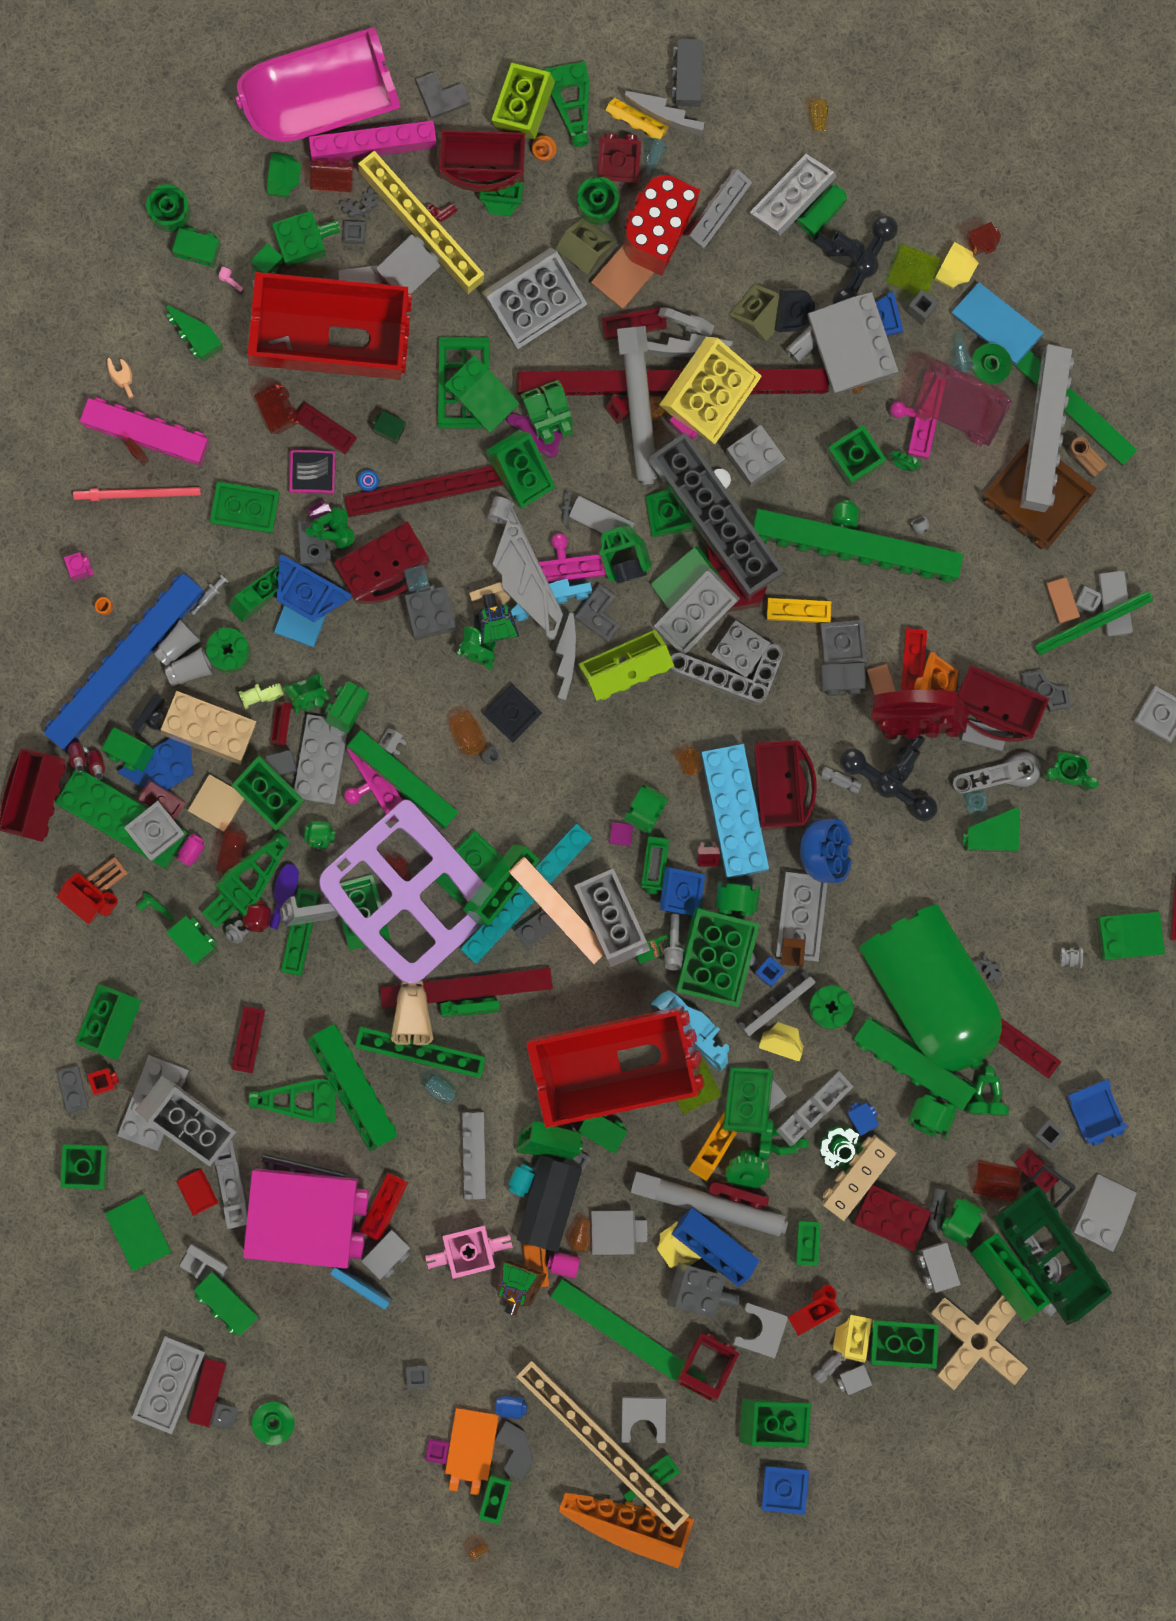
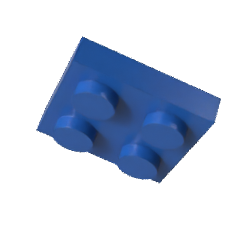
M665 868L659 910L693 916L694 908H701L705 875L675 868Z
M765 1466L761 1510L805 1515L809 1470Z

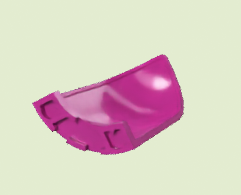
M375 27L257 64L246 71L238 80L237 90L239 96L235 97L239 109H244L252 128L263 137L279 142L299 140L401 108L387 66L382 64L386 60Z

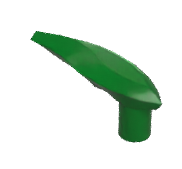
M148 893L143 894L144 899L137 904L140 911H143L150 905L155 911L160 912L173 922L175 921L171 913L157 899Z

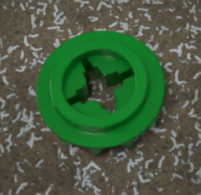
M891 451L888 456L891 463L902 470L914 472L920 469V462L916 458L911 457V455L901 453L900 451Z

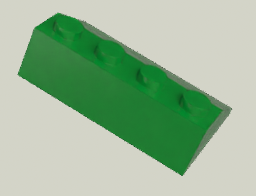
M695 907L684 947L685 954L683 955L682 968L678 971L674 990L679 993L739 1007L760 924Z

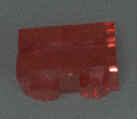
M317 158L316 161H312L310 167V190L353 191L354 164L349 163V160L339 159L337 162H328L327 158Z
M273 384L254 395L271 434H280L298 424L296 418L298 413L295 407L290 404L288 400L290 395L284 386Z
M225 829L224 841L221 844L215 870L217 873L225 874L243 860L248 838L246 834Z

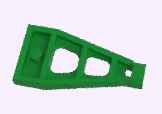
M586 61L545 69V71L551 73L555 81L551 97L571 136L573 147L588 145L589 76ZM574 86L579 87V100L571 103L565 102L561 95V89ZM580 108L582 120L572 123L567 111Z
M277 832L268 843L229 869L214 886L241 915L246 916L247 905H255L259 901L285 849L290 844L289 840ZM266 853L270 857L271 862L265 871H262L256 864V861ZM248 869H253L258 875V879L254 887L249 890L241 882L240 875Z
M314 1079L263 1092L250 1091L249 1109L261 1108L313 1123H335L336 1092L329 1080ZM306 1091L313 1092L314 1108L311 1111L299 1109L295 1105L297 1094ZM290 1094V1107L284 1108L274 1105L275 1095ZM259 1096L262 1097L261 1104H259Z

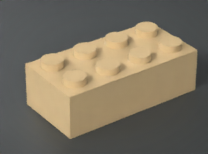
M176 691L161 728V735L241 765L257 721Z

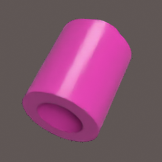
M555 1252L554 1256L550 1255L547 1268H551L550 1273L575 1279L580 1258Z

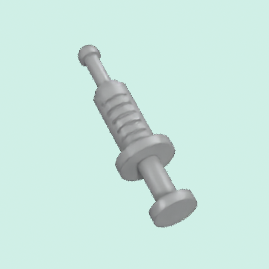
M221 574V579L214 586L212 584L209 585L210 589L200 598L197 607L191 611L192 615H195L201 606H206L216 593L218 595L221 593L218 589L224 582H229L226 577Z

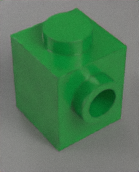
M268 243L251 260L254 273L279 274L281 271L280 267L284 263L283 256Z

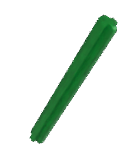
M1149 591L1141 593L1036 644V651L1039 655H1043L1152 602L1153 597Z

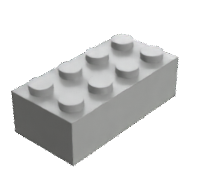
M614 868L575 885V889L610 967L650 950Z

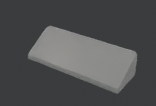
M580 496L577 497L569 515L570 518L600 533L622 526L630 525L633 529L635 527V523Z
M1124 571L1098 574L1103 612L1128 600ZM1130 613L1105 624L1107 637L1125 636L1133 632Z

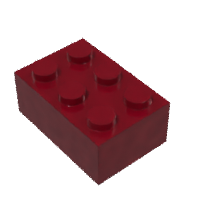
M872 1185L866 1192L852 1224L914 1252L931 1211Z

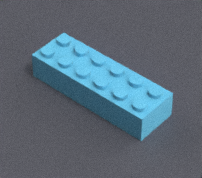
M744 744L702 752L701 758L726 879L768 871L769 866Z

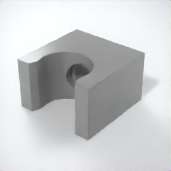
M746 1302L744 1310L747 1313L757 1315L761 1322V1330L757 1336L751 1339L734 1336L732 1344L775 1358L788 1316Z
M622 1396L621 1441L630 1442V1431L634 1423L639 1420H649L656 1427L657 1442L665 1443L666 1398Z

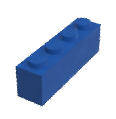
M693 1208L680 1218L671 1234L738 1287L751 1277L760 1261Z

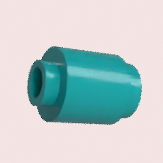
M521 1164L520 1167L516 1166L508 1183V1191L524 1197L525 1193H528L536 1175L532 1173L533 1168Z

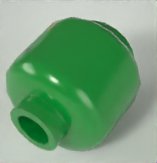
M850 500L840 501V503L833 507L832 525L856 529L860 517L859 507Z
M312 820L309 825L306 824L304 841L311 848L327 849L330 842L334 843L335 830H331L330 822Z

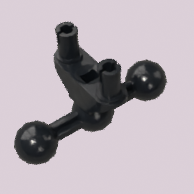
M882 215L873 222L872 234L874 237L867 250L861 241L850 239L841 231H837L832 240L821 232H817L814 235L812 242L823 249L829 259L848 268H853L854 271L846 288H841L834 294L833 304L858 296L857 292L864 279L873 276L877 272L879 264L876 257L884 242L892 240L898 232V225L894 218Z
M918 735L915 739H910L905 747H901L887 767L886 772L883 773L866 763L865 755L861 750L852 748L845 750L841 754L840 766L845 773L850 775L861 774L875 783V788L880 796L885 798L896 797L911 807L912 815L917 820L929 821L938 811L937 803L931 796H916L902 786L912 773L915 761L921 753L919 748L925 741L922 735Z

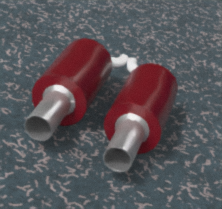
M77 742L71 743L68 746L67 751L72 767L76 768L78 772L83 771V766L86 764L85 751L88 753L86 757L90 773L96 779L103 777L105 765L100 751H89Z

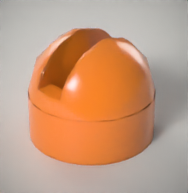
M101 597L95 603V610L101 615H108L113 611V604L108 598Z

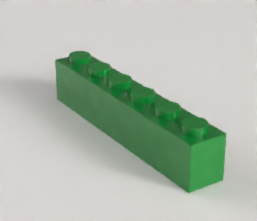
M870 1015L854 1038L859 1048L864 1051L869 1049L875 1053L874 1057L883 1063L887 1061L893 1065L892 1069L901 1075L903 1073L911 1077V1082L919 1087L921 1085L929 1089L928 1092L938 1099L942 1097L947 1101V1104L956 1107V1111L957 1109L963 1111L977 1090L975 1084L955 1071L937 1066L923 1054L919 1047Z
M333 1024L307 1039L309 1047L369 1152L396 1138L398 1135L395 1125L386 1116L384 1106L378 1102L373 1087L366 1081L364 1071L354 1060L353 1052L346 1046L341 1031Z
M364 1027L359 1029L355 1045L356 1049L470 1077L482 1078L486 1057L433 1044L416 1045L413 1044V1039H410V1044L397 1045L391 1040L392 1034Z

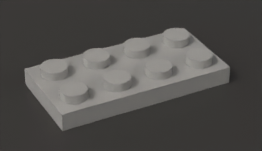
M805 154L749 213L752 218L781 236L837 176L834 171Z
M710 568L654 627L680 653L687 654L740 598Z
M307 714L294 790L306 801L335 805L348 733L346 734L337 727L335 728L327 724V717Z
M785 872L776 957L781 958L784 938L806 940L804 961L819 962L827 883L818 882L807 874Z
M149 1055L117 1136L159 1151L165 1134L149 1124L135 1110L162 1075L183 1089L189 1070Z
M165 1336L132 1419L173 1434L206 1352Z

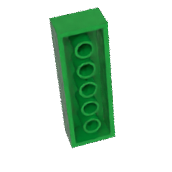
M75 770L55 804L149 860L124 828L146 811L147 808L85 771L78 772ZM182 830L185 836L152 862L168 871L178 854V849L189 834Z

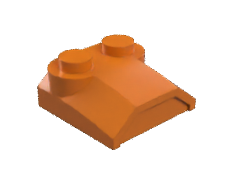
M931 652L923 677L917 678L914 689L956 691L959 670L935 655L934 652Z

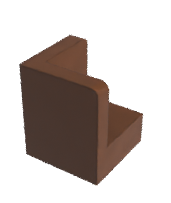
M784 938L781 964L802 967L804 965L806 940Z

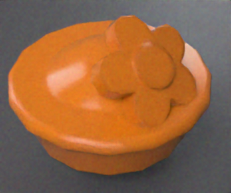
M541 135L537 137L531 145L533 155L540 161L551 160L556 154V144L548 136Z

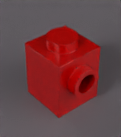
M106 1068L87 1074L93 1095L98 1096L117 1090L116 1084H119V1079L116 1071L112 1072V1069Z

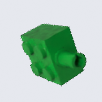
M312 211L272 223L287 269L327 256L322 242L323 238L341 233L337 220L319 226V224H316Z

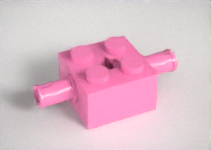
M484 1225L442 1236L445 1245L444 1252L426 1255L425 1257L426 1261L436 1260L427 1264L428 1269L446 1264L450 1266L454 1279L496 1268L493 1259L494 1252L513 1248L512 1242L502 1244V1242L511 1240L510 1235L495 1239L488 1238ZM466 1246H470L471 1249H475V1253L472 1254V1258H469L468 1255L463 1254V1251L466 1250Z

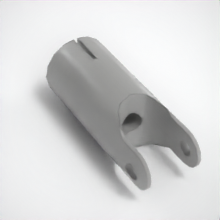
M811 325L785 349L788 356L796 363H799L817 345L815 337L811 334Z

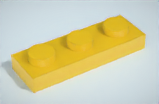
M616 98L608 103L605 110L613 118L628 122L632 128L641 129L654 139L661 140L669 126Z
M768 598L767 620L830 623L831 601Z

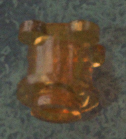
M659 397L649 398L652 423L656 422L659 417L667 415V411L660 406L662 399ZM652 406H658L659 409L654 410Z
M689 747L686 751L676 755V759L681 761L683 774L693 776L702 769V764L698 761L701 758L700 753H696L694 747Z

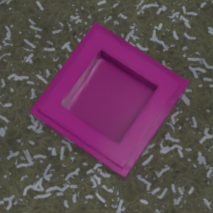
M322 500L306 512L314 520L331 511V508Z
M612 822L610 844L631 847L633 826Z
M429 1438L425 1461L446 1464L450 1442Z

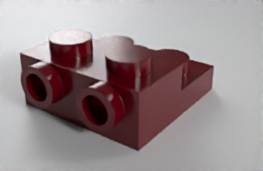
M604 133V137H600L597 178L604 177L610 181L639 183L641 139H637L638 135L625 134V138H617L616 133Z

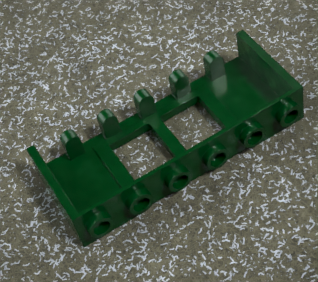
M1039 1185L1026 1190L993 1216L1066 1325L1079 1321L1112 1294L1108 1283L1100 1276L1095 1264L1089 1260L1082 1245L1076 1241L1071 1229L1065 1225L1059 1216L1058 1210L1052 1206L1046 1193ZM1046 1225L1058 1245L1037 1261L1031 1252L1032 1246L1024 1241ZM1063 1250L1075 1267V1270L1057 1284L1054 1279H1050L1043 1269L1048 1261Z

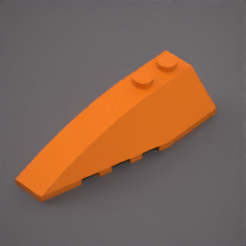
M570 1493L564 1494L558 1511L579 1526L621 1548L675 1568H679L694 1519L687 1517L673 1531L647 1505L642 1507L635 1506L633 1502H625V1504L614 1503L612 1499L605 1498L600 1501L594 1500L591 1496Z

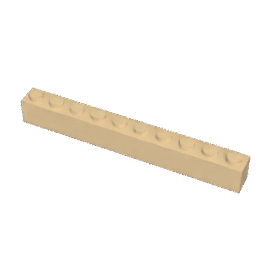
M531 1361L516 1376L673 1531L686 1520L690 1514L538 1365Z

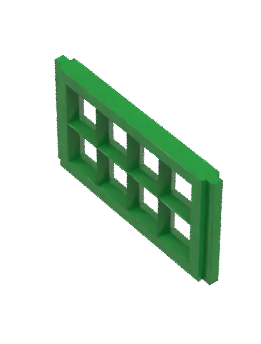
M439 337L438 429H485L473 417H466V410L463 407L462 417H446V403L458 402L454 399H446L445 384L448 382L446 381V367L462 368L466 364V350H482V363L489 369L490 338ZM447 349L462 350V363H446Z

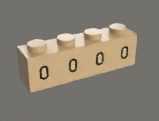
M875 1134L872 1138H866L861 1146L863 1148L858 1155L855 1153L852 1160L848 1162L850 1165L845 1172L842 1170L835 1179L837 1183L832 1189L829 1187L822 1196L824 1199L822 1201L823 1206L843 1221H845L897 1153L894 1148Z

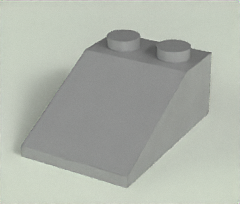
M1097 1174L1071 1232L1101 1248L1113 1252L1123 1232L1137 1193Z

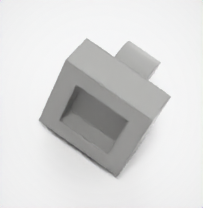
M388 728L378 745L391 754L400 755V752L396 750V746L398 743L406 745V742L401 739L403 735Z

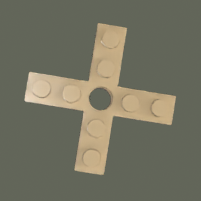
M1003 1294L978 1325L945 1297L930 1313L934 1319L962 1342V1345L936 1376L950 1389L955 1390L980 1358L1012 1385H1015L1028 1369L995 1341L997 1336L1017 1313ZM974 1334L982 1335L985 1340L984 1347L980 1350L972 1346L971 1338Z

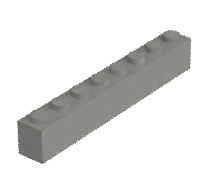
M1048 344L1042 352L1021 508L1046 512L1049 506H1052L1054 503L1055 494L1052 493V490L1058 478V474H1055V468L1058 467L1060 462L1058 447H1061L1063 435L1060 433L1066 421L1063 411L1068 404L1069 397L1066 396V390L1069 389L1071 384L1069 370L1072 369L1074 357H1071L1072 349Z

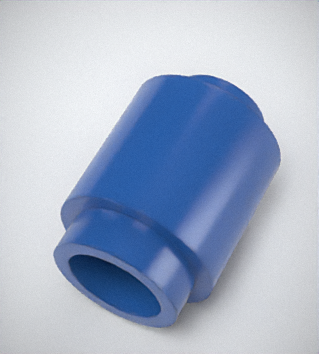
M503 1395V1397H497L495 1414L500 1415L502 1418L522 1419V1415L526 1416L528 1403L524 1402L522 1397Z

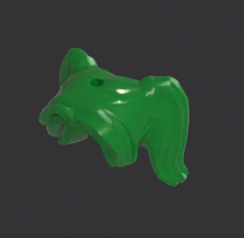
M1061 751L1057 755L1054 768H1050L1043 777L1046 782L1058 781L1071 786H1079L1083 791L1096 789L1099 785L1096 778L1087 775V770L1089 769L1088 757Z

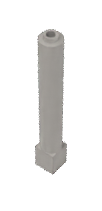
M646 326L617 329L619 352L624 354L637 481H641L642 485L654 484V479H658V475L649 462L650 456L655 453L645 361V352H648Z
M639 1172L635 1174L630 1193L687 1210L693 1208L701 1214L780 1237L781 1233L785 1234L788 1221H785V1216Z

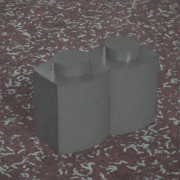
M864 663L828 664L821 666L822 693H827V696H838L840 692H848V695H859L861 691H865Z

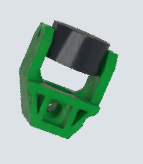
M630 525L602 533V548L599 555L602 557L610 582L624 583L646 576V571L652 570L646 543ZM630 547L636 550L637 559L615 565L613 558L615 552Z

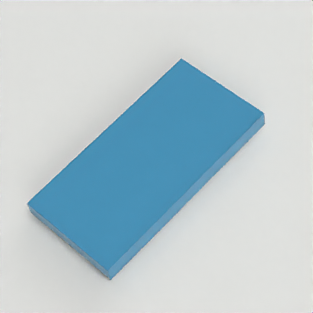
M980 282L952 311V316L986 343H996L1003 346L1009 352L1012 363L1015 366L1043 336L1042 331Z

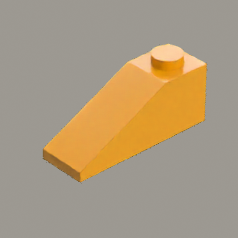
M725 1111L688 1169L705 1181L714 1172L737 1133L723 1130Z

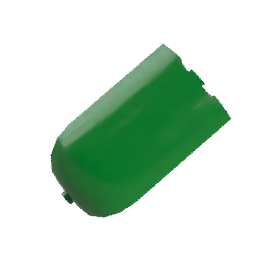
M938 904L917 911L916 915L909 920L905 917L891 925L893 929L883 934L878 933L859 947L861 953L923 1054L937 1066L950 1071H962L968 1068L975 1070L984 1064L983 1060L998 1045L1002 1032L1001 1013L995 998Z

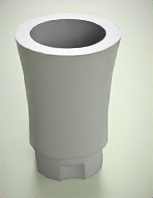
M180 619L173 630L158 644L159 647L153 653L165 666H168L201 640Z
M203 647L164 667L171 686L213 675L212 666Z

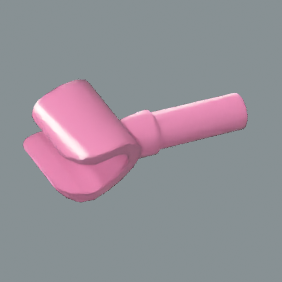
M222 267L218 275L219 279L228 282L241 292L244 288L230 278L232 271Z

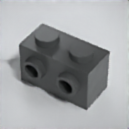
M313 521L298 522L301 565L303 567L328 566L327 560H331V549L326 547V540H317L316 536L307 537L305 529L311 528ZM324 525V530L329 531V526L325 527Z

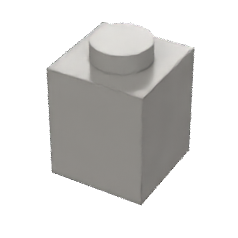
M863 1364L838 1374L840 1377L837 1380L841 1392L845 1391L847 1395L872 1386Z

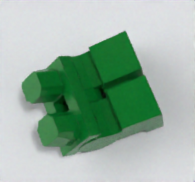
M559 380L541 386L543 394L538 388L520 394L537 438H541L545 445L555 440L553 433L560 430L563 437L573 435L572 416L563 386Z

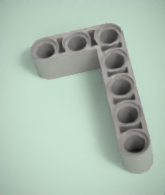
M776 644L769 645L761 657L753 680L682 653H675L671 656L672 661L681 659L684 662V667L680 669L672 667L670 671L678 676L751 704L760 705L767 698L783 652L780 646ZM770 650L776 651L778 658L776 660L769 659L767 652ZM701 667L704 670V674L702 676H695L692 672L693 668ZM768 670L771 677L767 680L762 679L759 672ZM715 674L723 676L724 681L721 684L713 682L712 677ZM740 682L743 684L744 689L737 692L732 688V684ZM755 689L761 690L763 697L755 699L752 696V691Z

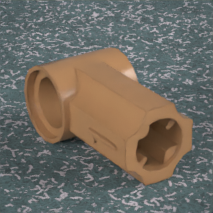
M1078 437L1068 445L1067 453L1069 457L1075 459L1092 478L1107 466L1090 447L1087 439ZM1075 444H1079L1082 446V453H1078L1075 451Z

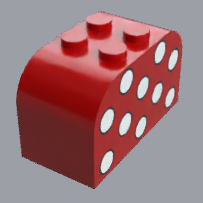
M662 175L653 178L647 184L644 192H639L635 200L634 209L630 210L626 218L624 251L627 257L633 263L662 276L697 206L701 190L672 176Z

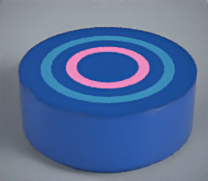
M371 470L363 471L358 477L359 487L365 492L376 490L379 486L378 475Z

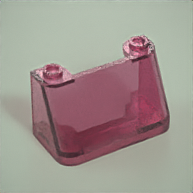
M933 359L913 411L916 413L915 416L921 420L926 421L927 418L937 419L967 433L971 437L970 441L974 444L990 446L1012 404V400L1003 390L939 360Z

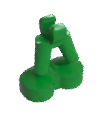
M342 507L331 508V511L314 519L311 528L305 529L307 537L316 536L317 540L334 541L338 548H348L355 540L353 530L347 525L348 513ZM328 523L329 528L334 531H325L323 526Z
M986 1066L984 1068V1075H979L976 1082L977 1090L974 1096L977 1101L967 1103V1114L1009 1116V1106L1000 1102L1002 1098L1000 1077L994 1076V1066ZM986 1083L991 1084L994 1094L993 1100L990 1103H987L981 1095Z
M768 1119L767 1134L759 1133L757 1157H760L762 1160H768L771 1151L778 1156L796 1154L798 1148H808L809 1141L799 1139L791 1147L789 1145L778 1147L772 1144V1137L779 1135V1133L776 1131L778 1128L774 1129L773 1120Z

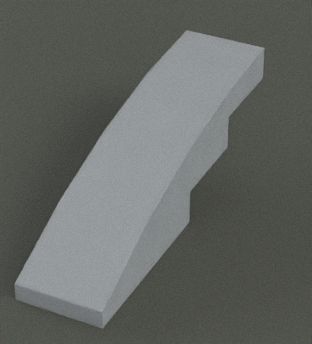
M626 91L625 102L635 109L671 128L702 137L705 122L685 119L686 111L666 107V98Z
M691 333L690 341L669 337L668 345L647 341L648 352H645V354L661 357L690 358L693 357L707 336ZM720 339L730 349L732 348V341Z
M569 613L556 650V656L562 657L557 678L564 680L558 695V701L566 703L572 683L575 664L576 632L574 614Z
M838 1071L776 1131L791 1147L827 1114L853 1086Z

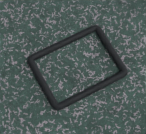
M1043 1165L1023 1186V1190H1028V1187L1044 1170L1048 1171L1070 1187L1053 1206L1057 1209L1075 1190V1185L1047 1165Z

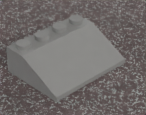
M552 248L544 251L481 292L489 308L517 349L587 305L558 252Z
M872 292L852 297L807 314L833 394L889 379L899 372Z

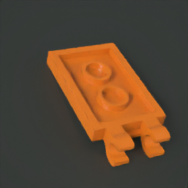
M456 1408L445 1474L451 1475L450 1491L457 1492L459 1480L472 1481L470 1494L479 1495L481 1480L488 1481L499 1415Z

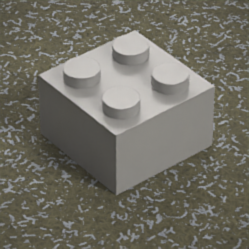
M762 425L726 449L727 457L749 487H752L778 469L785 462V457Z
M941 1242L918 1250L919 1255H916L919 1267L924 1268L926 1275L923 1276V1281L926 1289L937 1293L960 1285L947 1243Z

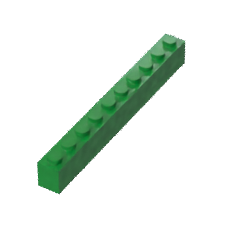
M757 509L752 524L764 543H767V541L773 542L781 548L792 546L796 547V550L800 552L815 551L819 556L829 557V555L837 556V559L841 561L856 560L858 564L870 566V564L879 565L878 568L882 570H891L893 568L905 575L916 573L920 574L919 577L924 579L939 578L940 582L947 584L957 581L960 576L963 553Z

